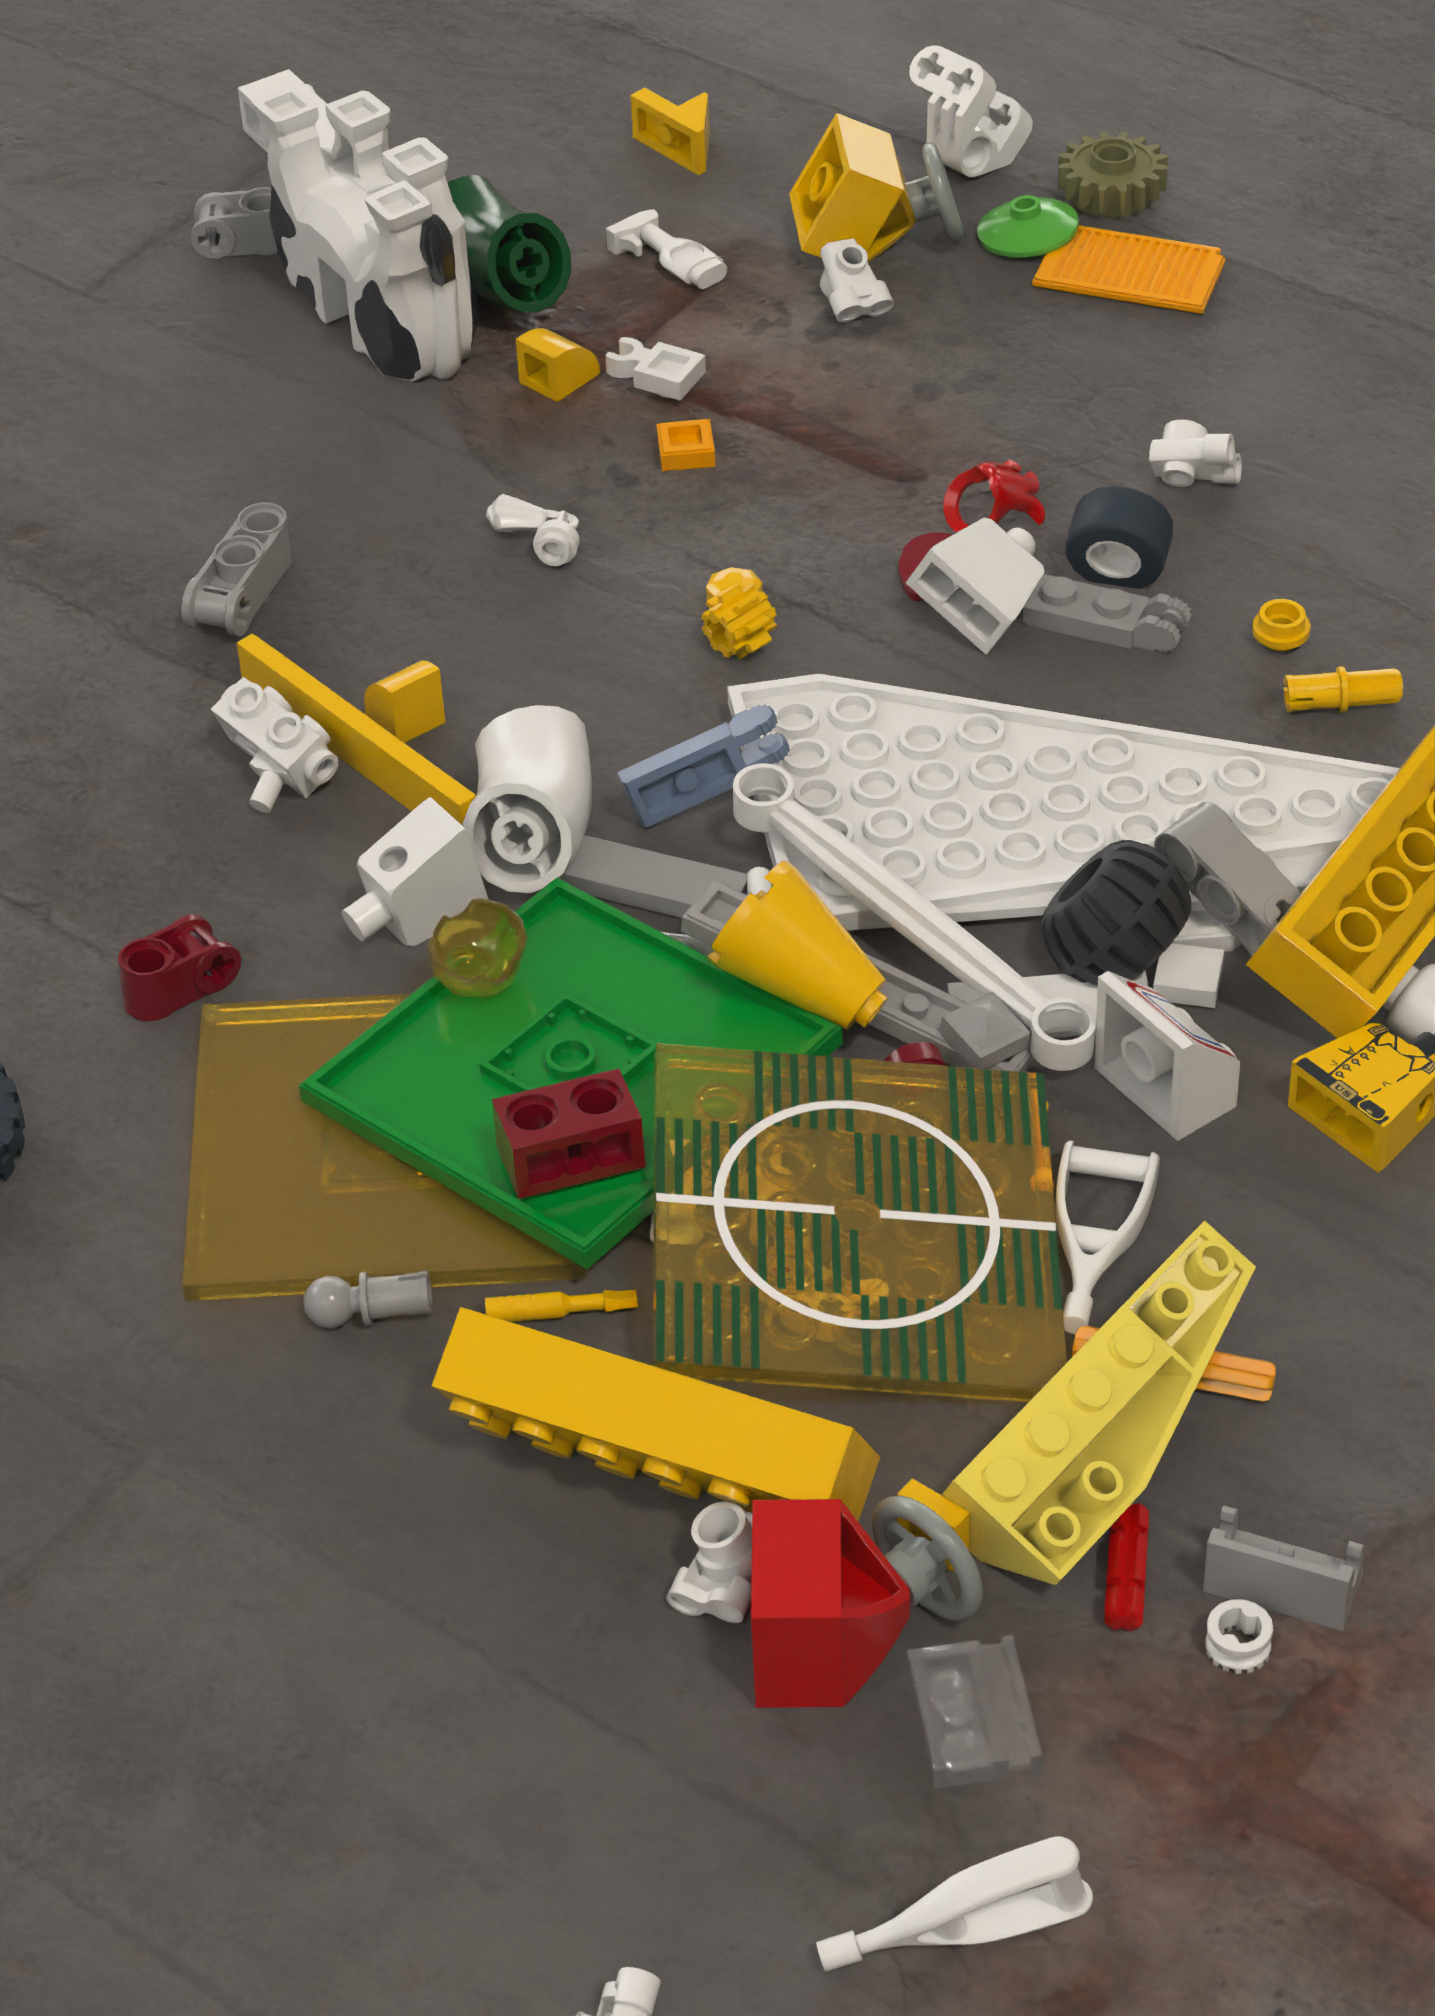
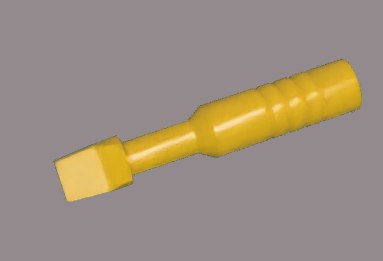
M604 1290L603 1293L571 1296L558 1291L485 1298L486 1315L508 1322L564 1318L570 1312L605 1310L607 1313L618 1309L638 1307L636 1290Z

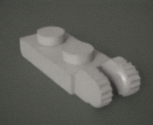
M1043 574L1023 606V623H1025V626L1132 649V647L1150 651L1158 650L1159 653L1161 651L1167 653V651L1172 652L1173 648H1176L1181 637L1179 634L1180 629L1183 630L1184 626H1187L1192 613H1190L1191 608L1187 606L1188 603H1184L1183 599L1179 600L1177 597L1173 599L1169 595L1159 593L1150 599V597L1128 593L1120 589H1109L1073 581L1066 577Z

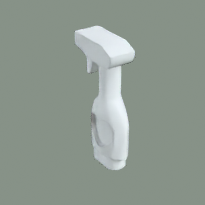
M654 209L638 212L606 228L607 250L615 255L630 251L636 256H641L643 254L642 246L647 244L660 253V263L666 270L689 285L705 289L723 280L727 274V266L723 263V259L705 246L693 240L672 237L660 229L658 213Z

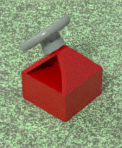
M890 1496L881 1500L874 1509L872 1516L874 1543L841 1499L752 1500L751 1627L755 1708L844 1707L882 1663L909 1619L910 1609L918 1603L930 1612L949 1620H965L973 1616L978 1611L982 1602V1581L972 1555L953 1528L941 1516L921 1502L906 1496ZM894 1518H903L912 1522L933 1540L929 1541L923 1537H915L894 1521ZM947 1558L953 1566L960 1583L961 1596L956 1599L944 1573L946 1571L945 1559Z

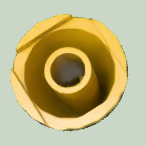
M787 860L781 861L764 877L773 886L767 893L763 890H760L756 895L750 892L713 942L711 948L714 952L707 956V960L715 967L797 1007L827 1019L845 1030L849 1029L855 1022L865 1028L888 1000V997L880 992L886 979L799 870Z

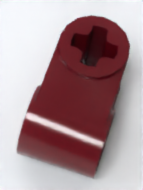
M196 914L183 916L173 924L155 933L129 942L118 954L123 1004L126 1012L138 1020L157 1021L168 1017L176 1010L208 994L221 991L236 978L241 968L242 958L240 952L229 942H220L214 937L210 923L202 916ZM191 932H194L197 936L194 937ZM206 971H209L212 975L209 976Z

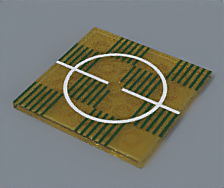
M657 1043L654 1056L653 1366L694 1379L1029 1402L1067 1363L1043 1073Z

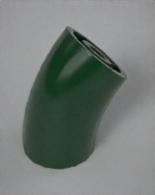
M479 175L461 176L447 182L452 201L465 220L467 253L477 299L492 306L516 312H540L555 304L566 290L571 274V251L564 233L552 220L538 213L524 212L517 209L484 177Z

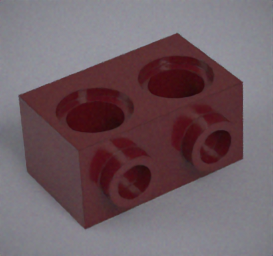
M619 1068L492 1099L497 1149L518 1199L646 1167L642 1117Z

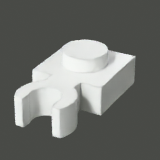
M622 337L619 340L620 355L608 352L605 355L606 372L616 378L633 377L634 387L680 401L706 373L704 354L658 342L652 349H647L636 339Z

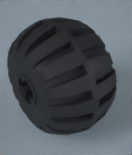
M1120 840L1098 851L1063 884L1044 911L1041 919V933L1047 951L1064 974L1082 983L1089 982L1097 986L1098 976L1107 971L1134 980L1145 969L1150 967L1180 934L1191 912V896L1185 879L1167 855L1144 843L1133 840Z

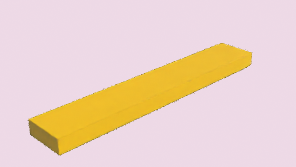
M250 634L236 642L241 677L258 684L262 690L267 686L275 689L290 704L292 712L297 714L301 720L306 715L313 718L330 736L331 741L326 746L333 754L410 811H413L423 801L431 797L463 826L469 805L476 797L473 792L258 636Z

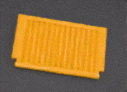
M1079 225L1078 231L1071 241L1061 248L1045 254L1032 280V286L1203 314L1226 263V258H1223L1221 249L1218 247Z

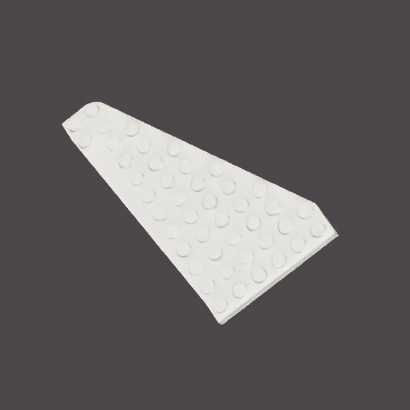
M824 674L727 687L728 706L732 719L736 714L744 710H750L758 705L763 706L765 704L766 706L770 705L771 709L773 708L778 723L775 725L776 728H773L772 732H768L766 735L778 732L779 735L783 734L789 744L790 751L788 756H785L784 760L779 761L778 764L774 763L773 765L785 769L791 775L794 782V801L872 856L955 922L1042 916L1049 902L1063 884L1098 851L1120 840H1133L1154 847L1155 838L1202 802H1211L1224 810L1233 824L1257 848L1265 852L1275 863L1277 869L1302 893L1400 769ZM746 745L740 747L741 752H742V750L745 748ZM771 794L753 795L755 801L769 802L779 798ZM777 830L764 832L773 868L784 860L795 866L847 931L892 927L826 874Z

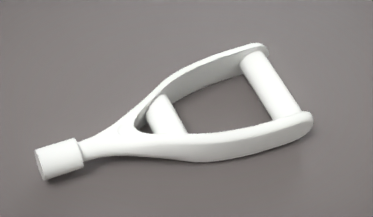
M1071 1140L1065 1143L1058 1171L1055 1203L1058 1235L1071 1269L1073 1289L1066 1297L1061 1319V1326L1065 1331L1076 1334L1080 1326H1088L1093 1305V1299L1090 1296L1092 1289L1112 1263L1131 1247L1141 1232L1156 1188L1160 1157L1157 1153L1151 1152L1149 1157L1074 1146V1141ZM1071 1172L1144 1182L1133 1210L1117 1231L1070 1223L1065 1198Z
M1060 1836L1051 1837L1009 1851L960 1871L949 1877L902 1913L882 1925L857 1935L851 1930L816 1942L825 1972L862 1961L863 1954L880 1949L899 1946L985 1944L1031 1933L1079 1918L1091 1908L1093 1901L1092 1890L1088 1883L1082 1880L1078 1869L1080 1860L1079 1850L1075 1843L1068 1838Z

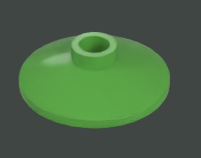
M1025 195L999 205L984 215L977 227L978 240L986 250L996 255L1012 258L1034 257L1055 251L1071 241L1078 231L1079 220L1075 209L1063 201Z

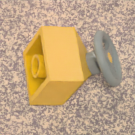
M836 113L789 193L801 250L822 258L820 252L827 243L854 238L857 244L865 249L868 256L867 262H870L907 233L916 221L919 222L940 214L949 238L952 241L961 240L964 235L962 223L936 145L932 142H927L922 147V155L928 176L905 183L891 135Z

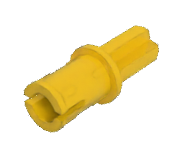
M1344 666L1336 667V671L1333 673L1284 676V685L1287 687H1284L1283 691L1287 713L1324 708H1339L1340 713H1346L1348 706L1397 703L1403 696V680L1400 671L1397 669L1346 672Z

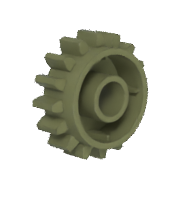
M1106 131L1100 132L1099 139H1092L1087 135L1081 136V145L1068 143L1066 145V153L1059 154L1058 189L1065 190V199L1071 200L1077 208L1088 214L1108 218L1134 215L1148 208L1153 201L1157 202L1160 199V191H1166L1167 154H1160L1161 146L1159 144L1146 146V137L1144 136L1131 140L1128 139L1127 132L1123 131L1117 137H1110Z

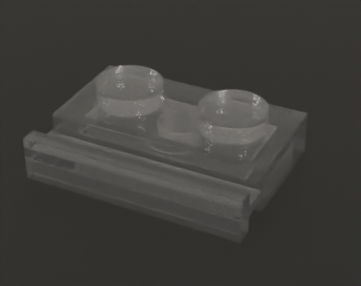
M1012 1635L1002 1636L1001 1643L981 1646L980 1640L907 1650L908 1672L934 1788L1004 1779L1009 1777V1771L1029 1768L1030 1774L1042 1773V1752Z

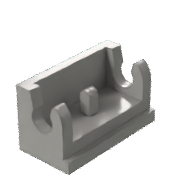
M1223 1505L1220 1515V1528H1212L1207 1541L1203 1592L1231 1600L1244 1599L1254 1602L1266 1610L1343 1632L1363 1577L1364 1568L1362 1567L1365 1545L1349 1541L1346 1560L1238 1530V1509Z

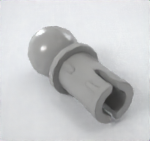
M427 1270L406 1273L404 1275L370 1277L368 1272H360L359 1286L352 1287L348 1282L339 1277L325 1276L318 1278L312 1282L303 1296L304 1311L311 1322L319 1327L329 1329L344 1325L352 1317L353 1313L361 1312L365 1325H372L374 1319L386 1318L388 1316L432 1314L433 1295L430 1274Z

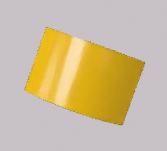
M533 329L516 338L519 383L556 402H559L601 373L598 360L591 351L548 329Z
M419 661L367 687L364 695L365 715L404 743L446 723L440 669L431 662Z

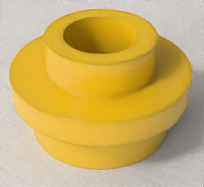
M1275 599L1262 605L1259 613L1253 620L1252 633L1255 639L1262 645L1275 651H1287L1304 644L1308 640L1311 625L1304 608L1299 603L1288 599Z

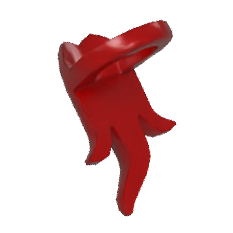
M1007 460L1003 464L985 461L956 476L947 488L943 503V512L947 524L956 533L970 526L961 518L959 512V501L962 493L974 483H983L989 480V486L995 503L988 519H992L998 524L1010 510H1015L1028 514L1040 526L1045 520V509L1040 500L1035 497L1040 490L1038 477L1032 471L1027 472L1023 476L1019 474L1022 470L1021 466L1013 460Z

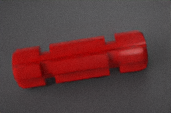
M1141 1503L1130 1505L1110 1527L1104 1622L1112 1630L1123 1628L1132 1632L1139 1629L1143 1624L1149 1511Z

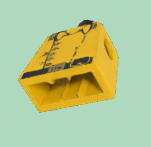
M1370 1023L1307 1052L1292 1061L1288 1107L1379 1173L1435 1116V1035L1430 1032H1423L1407 1043L1382 1024Z

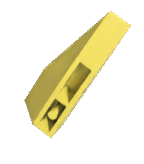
M1205 1220L971 1461L942 1494L943 1497L970 1512L969 1552L980 1562L1057 1585L1146 1489L1256 1268L1254 1264Z

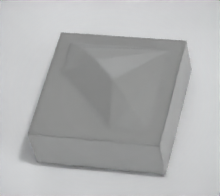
M993 992L942 1016L939 1030L978 1073L1029 1048L1031 1032Z

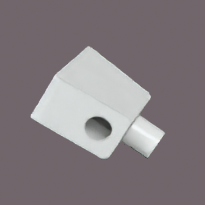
M982 518L934 545L907 580L906 584L987 655L1017 618L1045 571L1043 565L1032 556L1035 553L1036 544L1030 533L1021 528H1013L1006 533L992 519Z
M431 797L423 801L359 857L356 866L367 894L346 907L341 913L349 929L361 941H364L385 926L404 945L416 946L488 907L490 902L466 829Z

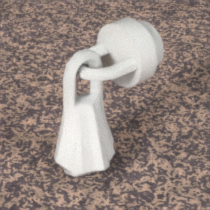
M505 494L499 495L487 509L486 518L490 521L493 529L498 532L537 531L533 540V547L543 563L550 566H560L574 558L580 542L579 535L575 529L578 526L579 520L575 515L566 513L563 510L559 512L543 509Z

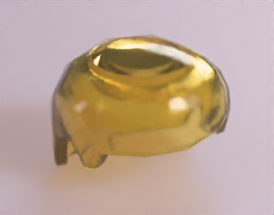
M483 898L470 900L465 910L456 916L448 917L443 915L433 931V937L429 940L427 948V959L432 975L452 993L461 997H490L502 992L515 981L525 958L528 938L523 921L506 904Z

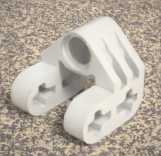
M933 45L921 50L914 57L910 65L909 75L911 81L930 97L927 108V142H932L936 145L943 165L968 177H976L1010 165L1032 130L1033 121L1031 115L1013 98L996 91L994 79L976 62L941 46ZM934 69H943L940 76L931 73ZM1000 118L1010 121L1007 125H997Z

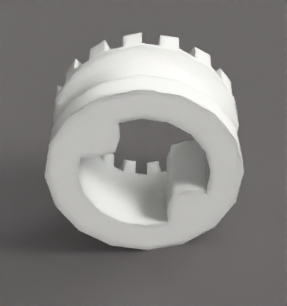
M1244 1599L1228 1600L1218 1604L1210 1612L1207 1620L1205 1645L1209 1659L1213 1658V1664L1217 1667L1221 1664L1223 1671L1229 1672L1230 1668L1235 1669V1674H1241L1243 1669H1246L1247 1673L1254 1672V1667L1260 1669L1264 1664V1660L1268 1661L1271 1652V1638L1273 1636L1271 1617L1264 1608ZM1232 1626H1235L1236 1630L1241 1629L1244 1634L1257 1636V1638L1248 1643H1239L1234 1634H1223L1224 1629L1229 1632L1232 1631Z

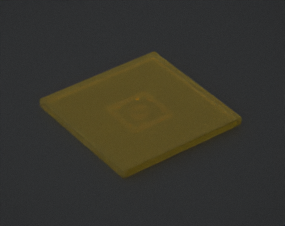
M412 993L202 1004L183 1273V1290L186 1301L305 1294L307 1288L315 1279L325 1276L339 1277L348 1282L351 1287L359 1286L360 1272H368L370 1277L404 1275L406 1273L428 1270L432 1287L586 1278L585 1268L301 1101L298 1087L301 1082Z

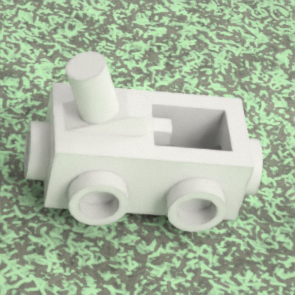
M242 677L236 684L230 686L224 692L221 699L211 708L212 713L228 738L253 757L249 765L260 776L249 800L250 806L263 813H270L283 784L289 785L306 799L319 785L327 782L336 772L338 757L326 746L331 741L328 733L308 715L301 720L297 714L292 712L290 704L272 687L267 686L262 690L258 684Z

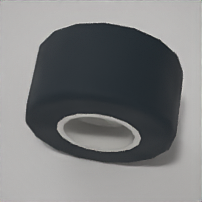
M1117 485L1096 488L1083 495L1075 507L1065 542L1066 558L1073 570L1089 582L1137 589L1144 588L1155 582L1164 570L1173 537V519L1162 503L1143 491Z

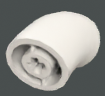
M535 705L514 709L495 718L481 730L475 743L479 776L478 792L475 799L470 803L463 821V827L466 829L480 874L488 882L508 892L532 893L543 889L556 877L559 878L576 856L588 826L591 811V764L584 723L575 713L563 708Z

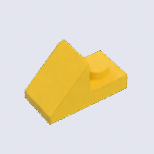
M647 88L631 94L633 138L697 175L706 172L710 136L708 93H702L679 106Z

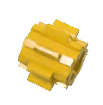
M737 583L706 601L709 610L705 611L701 616V619L704 621V626L701 628L703 634L711 642L710 646L715 651L722 652L724 657L729 658L736 654L738 659H742L770 643L772 638L769 633L775 630L777 626L774 622L777 614L775 608L767 600L768 596L763 591L755 590L753 585L742 588L740 583Z

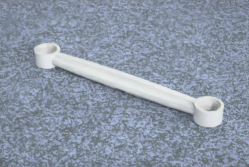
M760 763L745 767L738 772L733 781V814L741 826L756 832L777 830L832 879L981 996L993 992L1025 1027L1031 1031L1030 1051L1041 1065L1053 1070L1069 1071L1082 1067L1091 1059L1094 1052L1096 1018L1093 1011L1086 1004L1076 999L1065 997L1048 1000L995 953L938 907L852 841L794 801V782L791 775L785 769L773 764ZM755 794H771L779 798L769 802H758L748 797ZM1054 1028H1067L1078 1032L1082 1036L1073 1040H1058L1046 1035L1044 1032Z

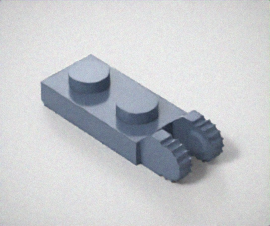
M764 704L763 706L752 707L750 710H744L736 714L729 725L725 722L617 772L642 827L648 828L732 789L735 776L745 767L760 763L778 764L779 761L784 760V757L788 756L790 751L786 737L783 734L779 735L778 732L766 735L768 732H772V729L776 728L775 725L778 723L773 708L771 709L770 705L766 706ZM746 745L745 748H744V749L742 750V752L740 753L739 747H742V746Z

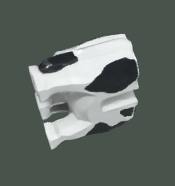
M292 84L254 100L252 104L255 113L265 127L269 138L268 169L271 180L269 219L277 250L290 283L310 298L320 319L325 324L349 314L353 349L356 352L367 354L383 376L409 382L417 381L430 374L439 379L451 378L461 367V361L471 357L479 310L467 253L465 220L452 201L445 176L448 168V156L427 138H416L389 149L387 125L390 122L391 109L369 91H360L325 105L327 118L335 130V141L332 150L320 146L319 134L315 125L319 118L318 107Z

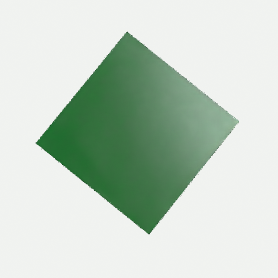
M556 877L301 1082L298 1087L301 1101L576 1264L589 1269L664 1202L656 1201L657 1117H665V1194H673L675 1192V1158L672 1159L669 1144L675 1143V1118L683 1119V1143H689L683 1150L684 1177L693 1170V1120H701V1165H706L711 1161V1121L719 1122L720 1152L730 1144L729 1122L737 1123L739 1136L747 1129V1124H752L756 1121L754 1051H762L763 1109L765 1113L773 1106L772 1052L780 1053L782 1098L791 1090L790 1054H798L800 1082L808 1075V1055L816 1056L817 1067L826 1059L825 1056L828 1057L843 1044L842 1027L715 967L707 960L706 955ZM619 1068L642 1117L646 1167L518 1199L497 1149L492 1099Z

